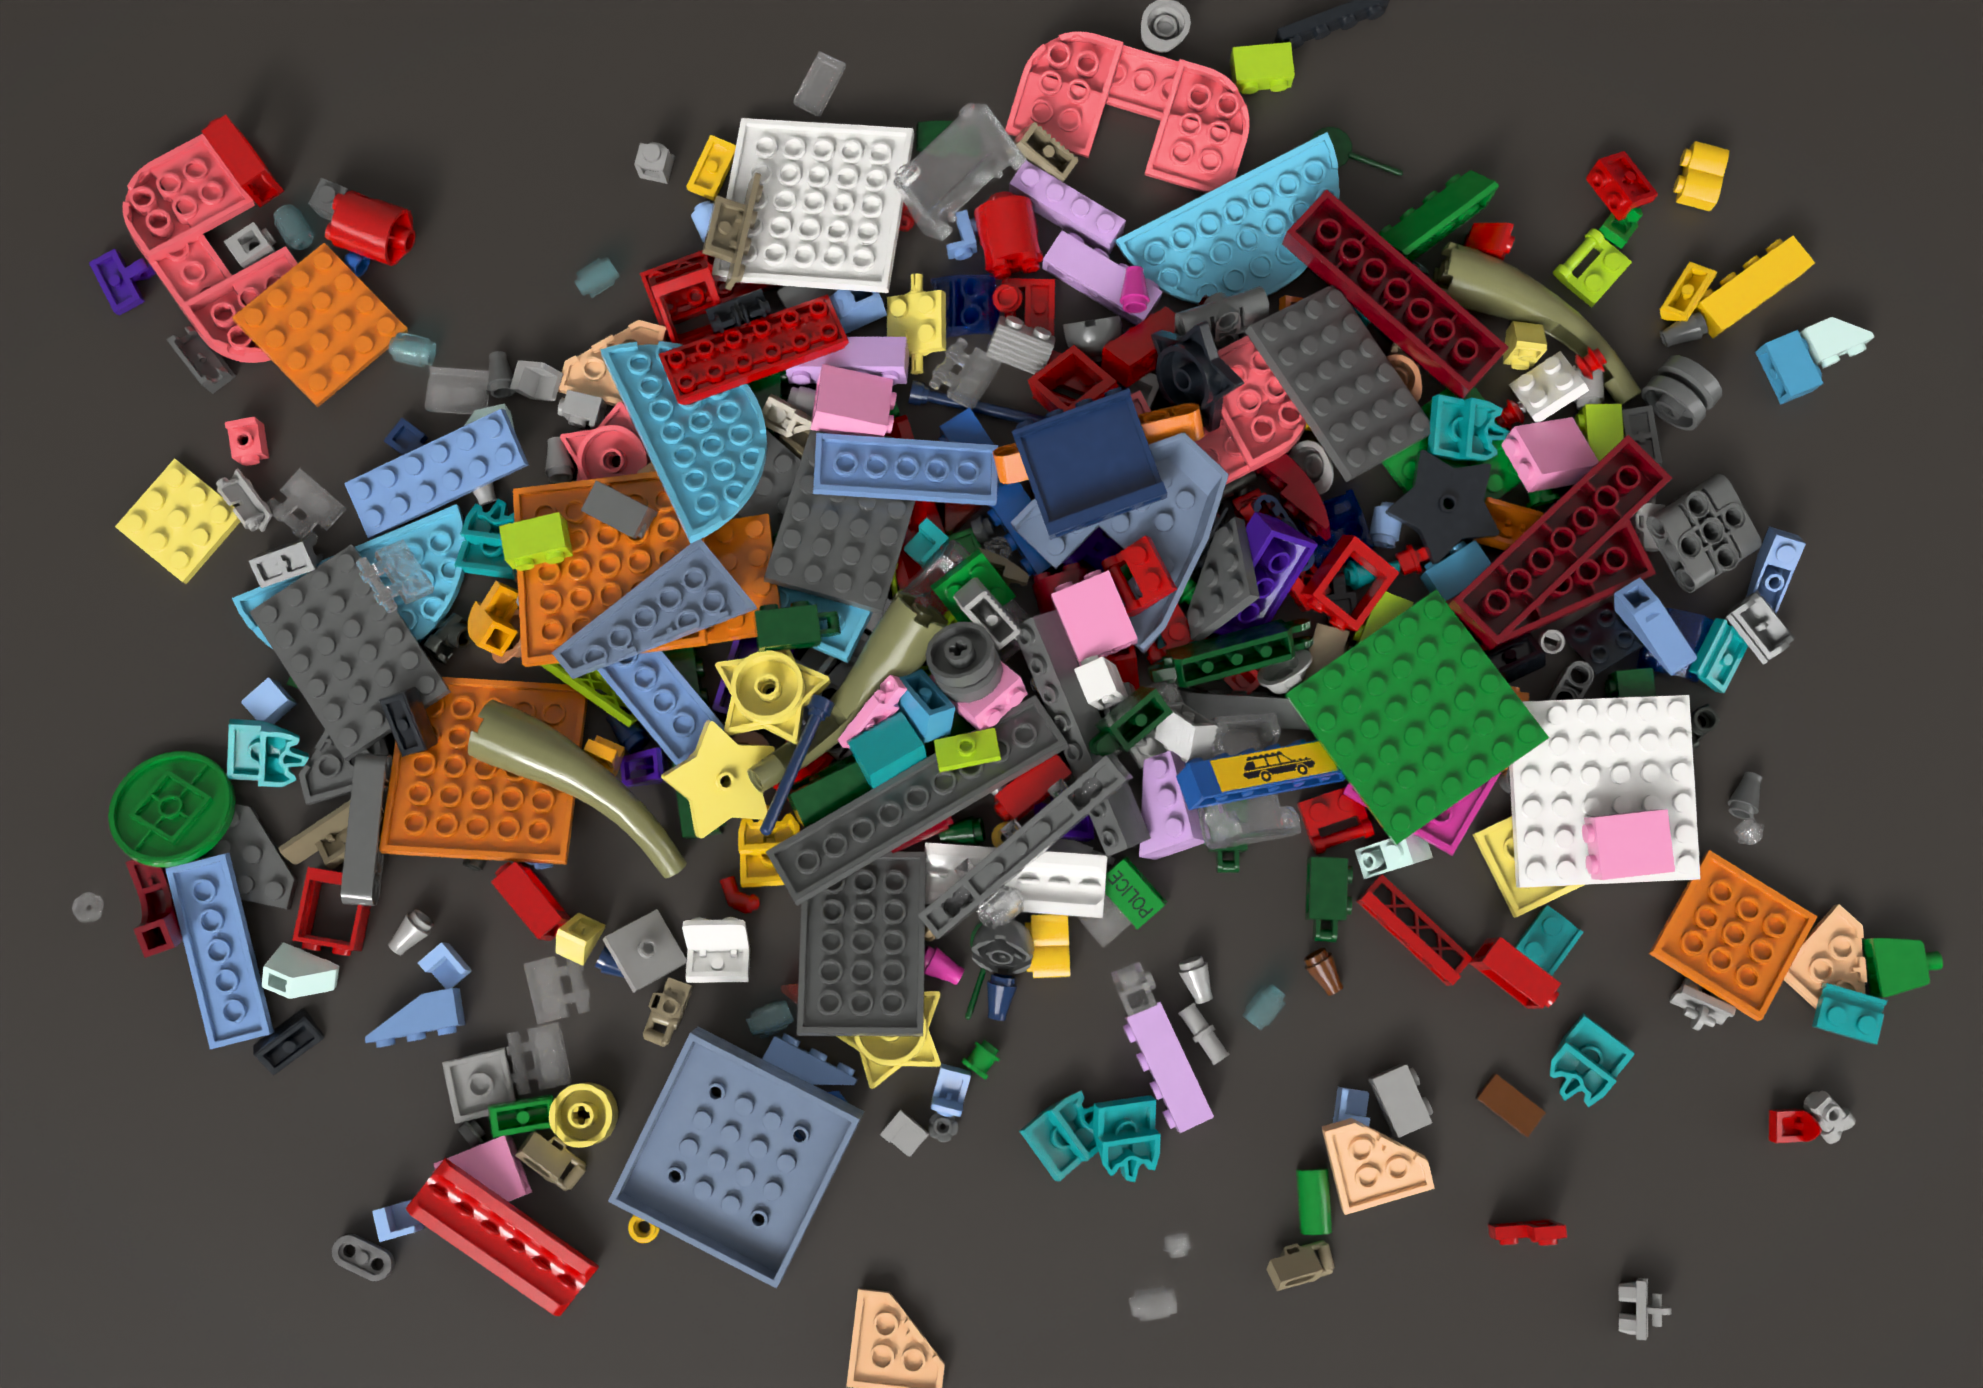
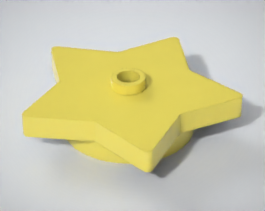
M767 650L765 652L753 653L742 659L717 662L715 666L732 695L724 732L731 736L766 729L793 744H797L800 739L804 707L808 705L813 694L819 695L831 683V680L827 675L796 663L791 650ZM768 689H775L772 693L766 694Z
M710 720L705 722L695 751L688 759L661 775L664 781L689 801L694 831L697 837L704 838L732 817L764 820L767 808L763 793L754 787L747 770L774 752L775 748L769 745L737 744L715 722ZM723 776H725V781L721 785L720 780Z
M939 991L924 992L923 1036H836L860 1052L867 1081L871 1089H875L902 1066H941L929 1032V1027L941 996Z

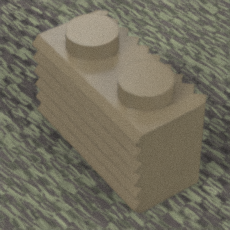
M1037 122L1022 129L1008 148L1022 162L1027 160L1061 182L1067 178L1078 162V157H1074L1073 153H1069V149L1065 150L1064 145L1060 146V142H1056L1055 138H1051V134H1047L1046 130H1042V126H1038Z

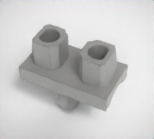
M1686 977L1680 988L1671 995L1670 1003L1684 1009L1683 1015L1691 1018L1690 1027L1698 1031L1704 1024L1710 1027H1714L1715 1023L1722 1025L1729 1016L1733 1017L1735 1015V1006L1730 1005L1713 993H1710V995L1703 993V987Z
M1638 1278L1636 1282L1619 1283V1301L1636 1302V1314L1619 1313V1331L1636 1335V1340H1647L1648 1314H1652V1326L1662 1327V1315H1671L1672 1308L1662 1306V1294L1652 1293V1305H1648V1278Z

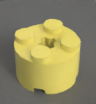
M591 1082L568 1086L557 1095L549 1110V1122L553 1132L562 1142L577 1148L588 1147L605 1140L611 1135L618 1120V1106L611 1091ZM584 1107L585 1111L590 1113V1118L585 1119V1123L584 1118L578 1117V1111L584 1110Z

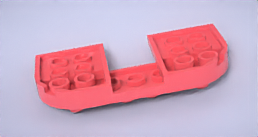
M1089 32L1061 34L1058 38L1051 40L1045 45L1042 44L1028 60L1023 70L1006 125V134L1017 137L1022 129L1037 122L1038 126H1042V130H1046L1047 134H1051V138H1055L1056 142H1060V146L1064 145L1065 150L1069 149V153L1089 158L1104 107L1107 104L1161 121L1145 170L1146 176L1206 194L1236 178L1249 134V113L1247 105L1236 85L1222 73L1182 59L1175 61L1124 45V42Z
M201 134L150 161L136 172L127 185L129 190L122 207L124 220L132 239L197 333L211 349L226 358L239 362L258 363L270 361L271 359L233 321L232 317L298 263L285 246L240 272L231 275L203 234L254 207L255 204L253 199L236 181L206 137Z
M1248 335L1217 351L1218 356L1244 381V384L1223 397L1220 427L1212 432H1208L1203 427L1204 437L1194 441L1229 474L1226 485L1287 453L1300 439L1307 424ZM1140 390L1131 394L1137 415L1151 412Z

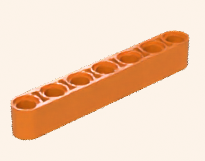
M1186 403L1138 414L1148 445L1183 432L1193 441H1198L1204 437V428L1198 404ZM1016 443L998 447L993 451L1000 483L1012 484L1029 480Z

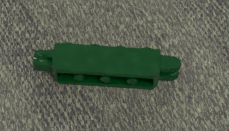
M1301 618L1288 622L1279 619L1167 649V655L1162 657L1163 661L1147 666L1149 677L1154 683L1167 680L1168 684L1176 683L1181 688H1188L1291 660L1296 656L1295 651L1303 650L1314 644L1313 637L1311 636L1297 638L1292 636L1294 633L1310 628V619Z

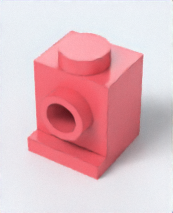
M249 417L225 422V428L228 429L231 456L235 461L243 466H252L259 464L260 460L269 458L265 427L256 417ZM249 439L247 444L243 445L242 440Z

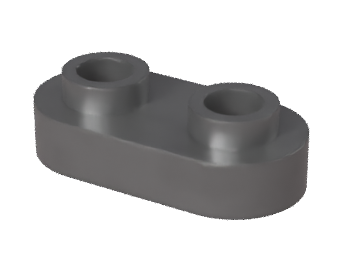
M348 1234L336 1240L332 1247V1257L339 1266L370 1281L382 1280L388 1277L394 1269L395 1261L390 1251L358 1235ZM349 1244L355 1247L356 1251L353 1256L347 1253V1246ZM376 1258L382 1259L384 1263L382 1269L375 1267L374 1262Z

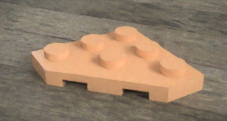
M637 320L628 325L629 328L614 336L610 335L592 345L591 349L581 355L569 358L564 362L563 376L558 392L566 394L567 390L601 397L606 404L616 406L618 402H623L600 350L629 342H637L638 345H658L659 341H666L668 334L666 327Z
M1840 904L1834 905L1807 935L1784 981L1815 1009L1818 999L1822 994V983H1829L1866 994V959L1863 957L1861 939L1864 938L1863 925Z
M1353 1118L1322 1126L1341 1208L1345 1215L1435 1189L1429 1162L1421 1153Z
M858 1288L846 1387L942 1388L945 1363L891 1292Z

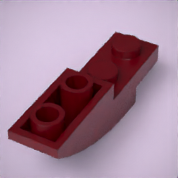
M1285 453L1278 459L1254 470L1256 475L1261 474L1267 479L1269 486L1280 493L1281 505L1290 518L1295 519L1297 517L1302 521L1304 527L1311 535L1315 537L1319 535L1324 540H1329L1331 537L1330 524L1322 499L1309 477L1292 458Z

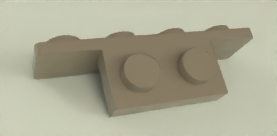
M755 172L748 184L744 204L716 196L712 207L702 253L730 262L725 289L731 290L736 282L742 281L745 272V265L741 264L743 255L747 256L750 249L751 238H748L747 235L749 228L753 229L758 212L753 211L755 202L759 203L763 192V185L759 184L761 174Z
M350 800L278 848L280 853L293 865H298L317 851H319L324 864L330 870L342 864L345 856Z

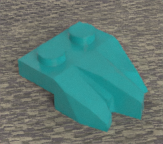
M1440 394L1432 396L1427 452L1435 457L1453 461H1486L1498 455L1497 449L1492 445V441L1505 440L1509 433L1508 430L1497 425L1494 421L1495 417L1501 416L1503 408L1490 401L1476 398L1464 400Z
M498 498L491 510L486 513L481 505L475 503L466 516L460 532L461 537H464L466 541L462 542L454 564L455 568H462L464 573L515 580L517 570H513L505 561L499 529L501 525L514 523V512L508 516L506 502Z
M229 720L228 779L258 780V786L284 787L296 781V776L289 767L305 766L309 759V754L291 747L298 744L300 736L281 727L261 720Z
M1583 1013L1561 1040L1551 1060L1550 1077H1565L1559 1088V1093L1564 1101L1577 1092L1583 1091L1585 1093L1583 1101L1589 1108L1603 1098L1617 1081V1075L1632 1059L1635 1052Z
M1082 1090L1049 1106L1019 1131L1055 1181H1061L1082 1161H1088L1098 1152L1093 1135L1094 1106L1087 1109L1083 1108L1084 1095Z
M1151 1095L1094 1103L1093 1135L1102 1164L1110 1176L1114 1175L1120 1167L1121 1174L1125 1180L1135 1183L1141 1164H1144L1148 1170L1156 1169L1160 1155L1161 1134L1155 1129L1156 1099Z

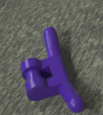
M1098 527L1063 565L1079 563L1083 559L1095 569L1104 571L1101 562L1110 556L1118 554L1121 547L1111 538L1107 539L1102 535L1104 531Z

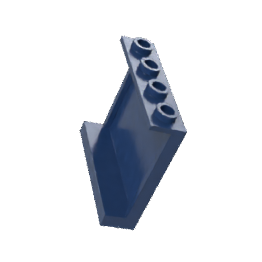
M1121 387L1114 388L1105 392L1104 398L1095 401L1092 398L1081 400L1075 404L1076 408L1065 412L1063 409L1051 411L1045 415L1046 419L1034 422V419L1023 421L1016 425L1017 429L1012 431L1050 540L1167 498V490L1160 478L1133 404L1130 389L1122 391Z

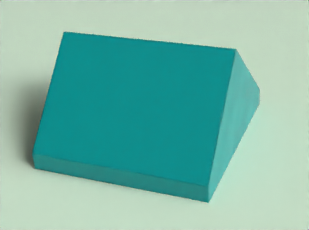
M901 711L846 741L871 790L927 758L924 744Z

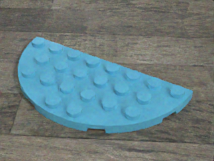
M1328 132L1116 239L1117 246L1131 266H1140L1144 269L1145 278L1154 281L1161 291L1183 301L1203 305L1206 299L1215 293L1222 292L1227 296H1231L1258 286L1265 290L1267 296L1274 294L1299 277L1308 267L1282 245L1286 232L1326 189L1339 199L1338 161Z
M659 341L658 345H638L637 342H629L601 349V355L690 544L718 530L731 520L750 499L764 470L767 454L766 426L761 407L748 384H744L688 405L678 404L658 354L683 346L682 344Z
M457 504L355 546L419 644L436 629L439 621L445 618L463 582L465 574L463 569L455 568L454 566L462 542L466 541L460 535L464 519L461 509ZM331 557L322 560L320 563H318V564L316 565V567H318L319 565H321L322 563H324L325 561H327V560L330 559ZM307 573L264 588L258 587L232 598L246 625L270 648H272L249 612Z

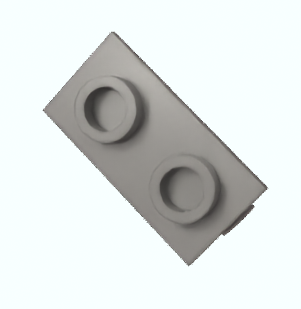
M239 468L235 470L231 480H228L226 477L218 480L216 483L218 486L217 491L229 506L237 503L240 504V506L234 507L233 512L244 528H249L250 531H255L258 528L261 532L265 531L273 514L267 503L262 501L253 489L250 480L245 478Z

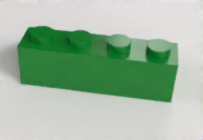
M1469 170L1462 176L1458 173L1447 181L1444 190L1440 193L1436 190L1433 191L1422 201L1423 205L1417 210L1413 207L1410 208L1399 218L1400 222L1394 227L1389 224L1378 234L1412 263L1485 209L1499 187L1496 181L1472 170Z

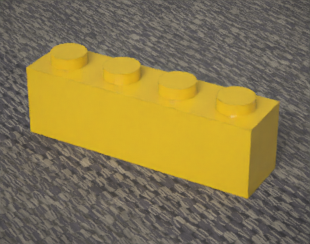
M1791 236L1784 242L1779 238L1765 249L1768 254L1760 259L1758 255L1754 256L1742 266L1745 270L1739 275L1732 272L1719 282L1722 287L1715 292L1710 288L1704 293L1693 313L1699 311L1702 314L1708 327V334L1712 339L1800 277L1815 264L1794 236Z

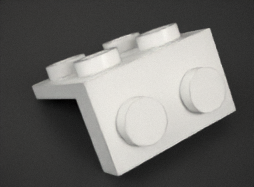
M697 917L692 920L683 921L682 929L688 949L685 976L687 983L749 982L751 948L744 920L734 917H726L722 920H707Z

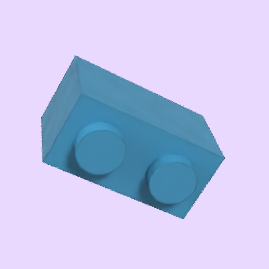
M1798 330L1765 343L1755 352L1780 405L1813 392L1823 384L1821 370L1817 364H1814L1809 354L1808 343L1800 336Z
M1476 540L1468 545L1465 541H1462L1449 551L1451 556L1443 561L1440 560L1436 564L1429 562L1424 566L1426 571L1420 576V579L1430 593L1437 589L1445 601L1458 596L1492 564Z
M920 669L910 675L899 677L907 690L899 699L898 706L900 708L897 712L901 711L923 743L950 735L955 706L925 671Z

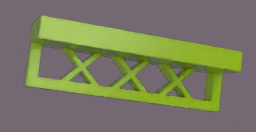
M560 663L540 665L627 727H630L638 720L633 713L629 715L619 707L628 708L597 670L582 675L583 678L572 679ZM595 689H600L607 695H601Z

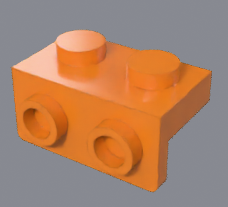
M1486 497L1484 502L1500 534L1491 538L1473 539V541L1476 540L1479 544L1505 551L1544 513L1499 499Z

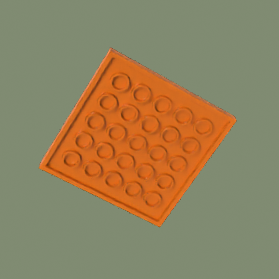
M656 471L513 489L514 522L560 512L567 521L573 556L566 557L560 563L549 564L544 562L534 565V568L530 570H517L522 665L530 667L559 663L552 654L554 650L690 545ZM596 480L658 512L643 538L637 536L634 539L581 511ZM707 628L643 653L707 646Z
M442 677L451 693L425 709L438 743L427 750L402 757L395 741L379 851L382 854L567 865L576 797L473 758V756L468 755V743L471 731L478 732L479 726L483 721L482 718L478 717L479 713L490 700H495L515 707L545 722L582 749L588 699L567 684Z

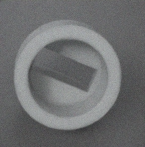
M1549 629L1542 632L1538 643L1544 652L1555 654L1563 649L1565 639L1561 632ZM1544 638L1557 640V645L1544 643Z

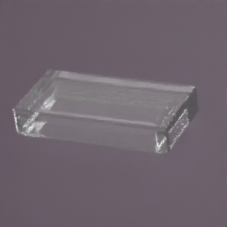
M819 51L793 100L794 105L820 117L846 68V64Z

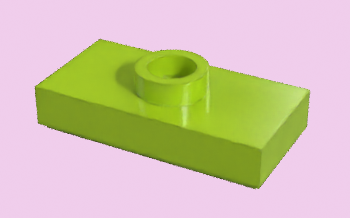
M995 728L934 740L940 772L1001 760Z

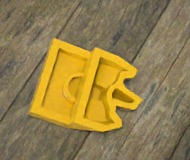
M791 813L786 814L782 821L776 822L770 835H763L760 831L763 820L753 822L752 819H741L738 830V849L740 853V884L742 888L784 885L765 851L800 832V825Z

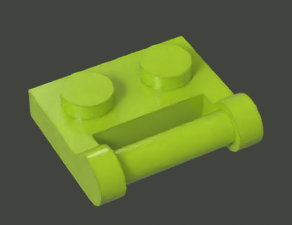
M1592 228L1585 235L1583 243L1567 261L1555 268L1553 275L1592 308L1632 261L1605 240L1600 231ZM1595 248L1600 254L1577 279L1572 274V271Z

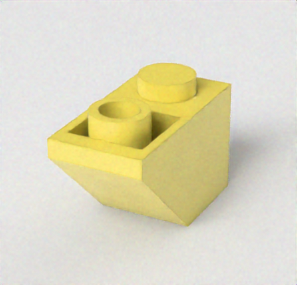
M1513 321L1506 330L1505 344L1509 348L1504 353L1503 364L1511 365V368L1516 370L1532 368L1547 350L1543 325Z

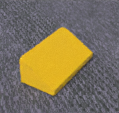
M1689 261L1660 308L1661 319L1687 322L1716 276L1717 271Z

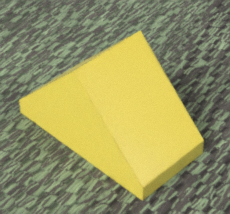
M578 912L558 929L556 934V953L584 966L606 925Z

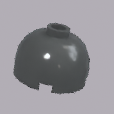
M1121 315L1063 324L1064 337L1068 348L1075 345L1094 362L1102 361L1103 347L1109 341L1115 340L1123 334Z
M1009 916L987 920L976 931L971 951H973L972 959L981 968L990 972L998 973V968L1008 969V974L1022 973L1031 966L1034 942L1029 930L1019 921Z

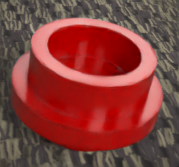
M1012 283L1001 284L994 291L993 303L1003 313H1013L1022 304V292Z

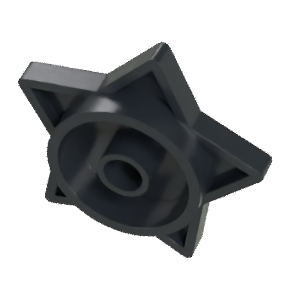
M1205 320L1195 325L1184 336L1164 330L1151 334L1158 354L1156 375L1160 386L1159 400L1170 403L1172 406L1186 403L1198 404L1202 423L1206 430L1212 432L1220 427L1223 397L1242 386L1244 381L1218 356L1208 322Z
M1425 450L1417 453L1412 488L1385 511L1388 516L1413 528L1419 534L1432 564L1438 563L1460 540L1491 538L1500 534L1484 502L1491 465L1481 464L1453 468ZM1443 500L1448 502L1450 509L1444 508Z

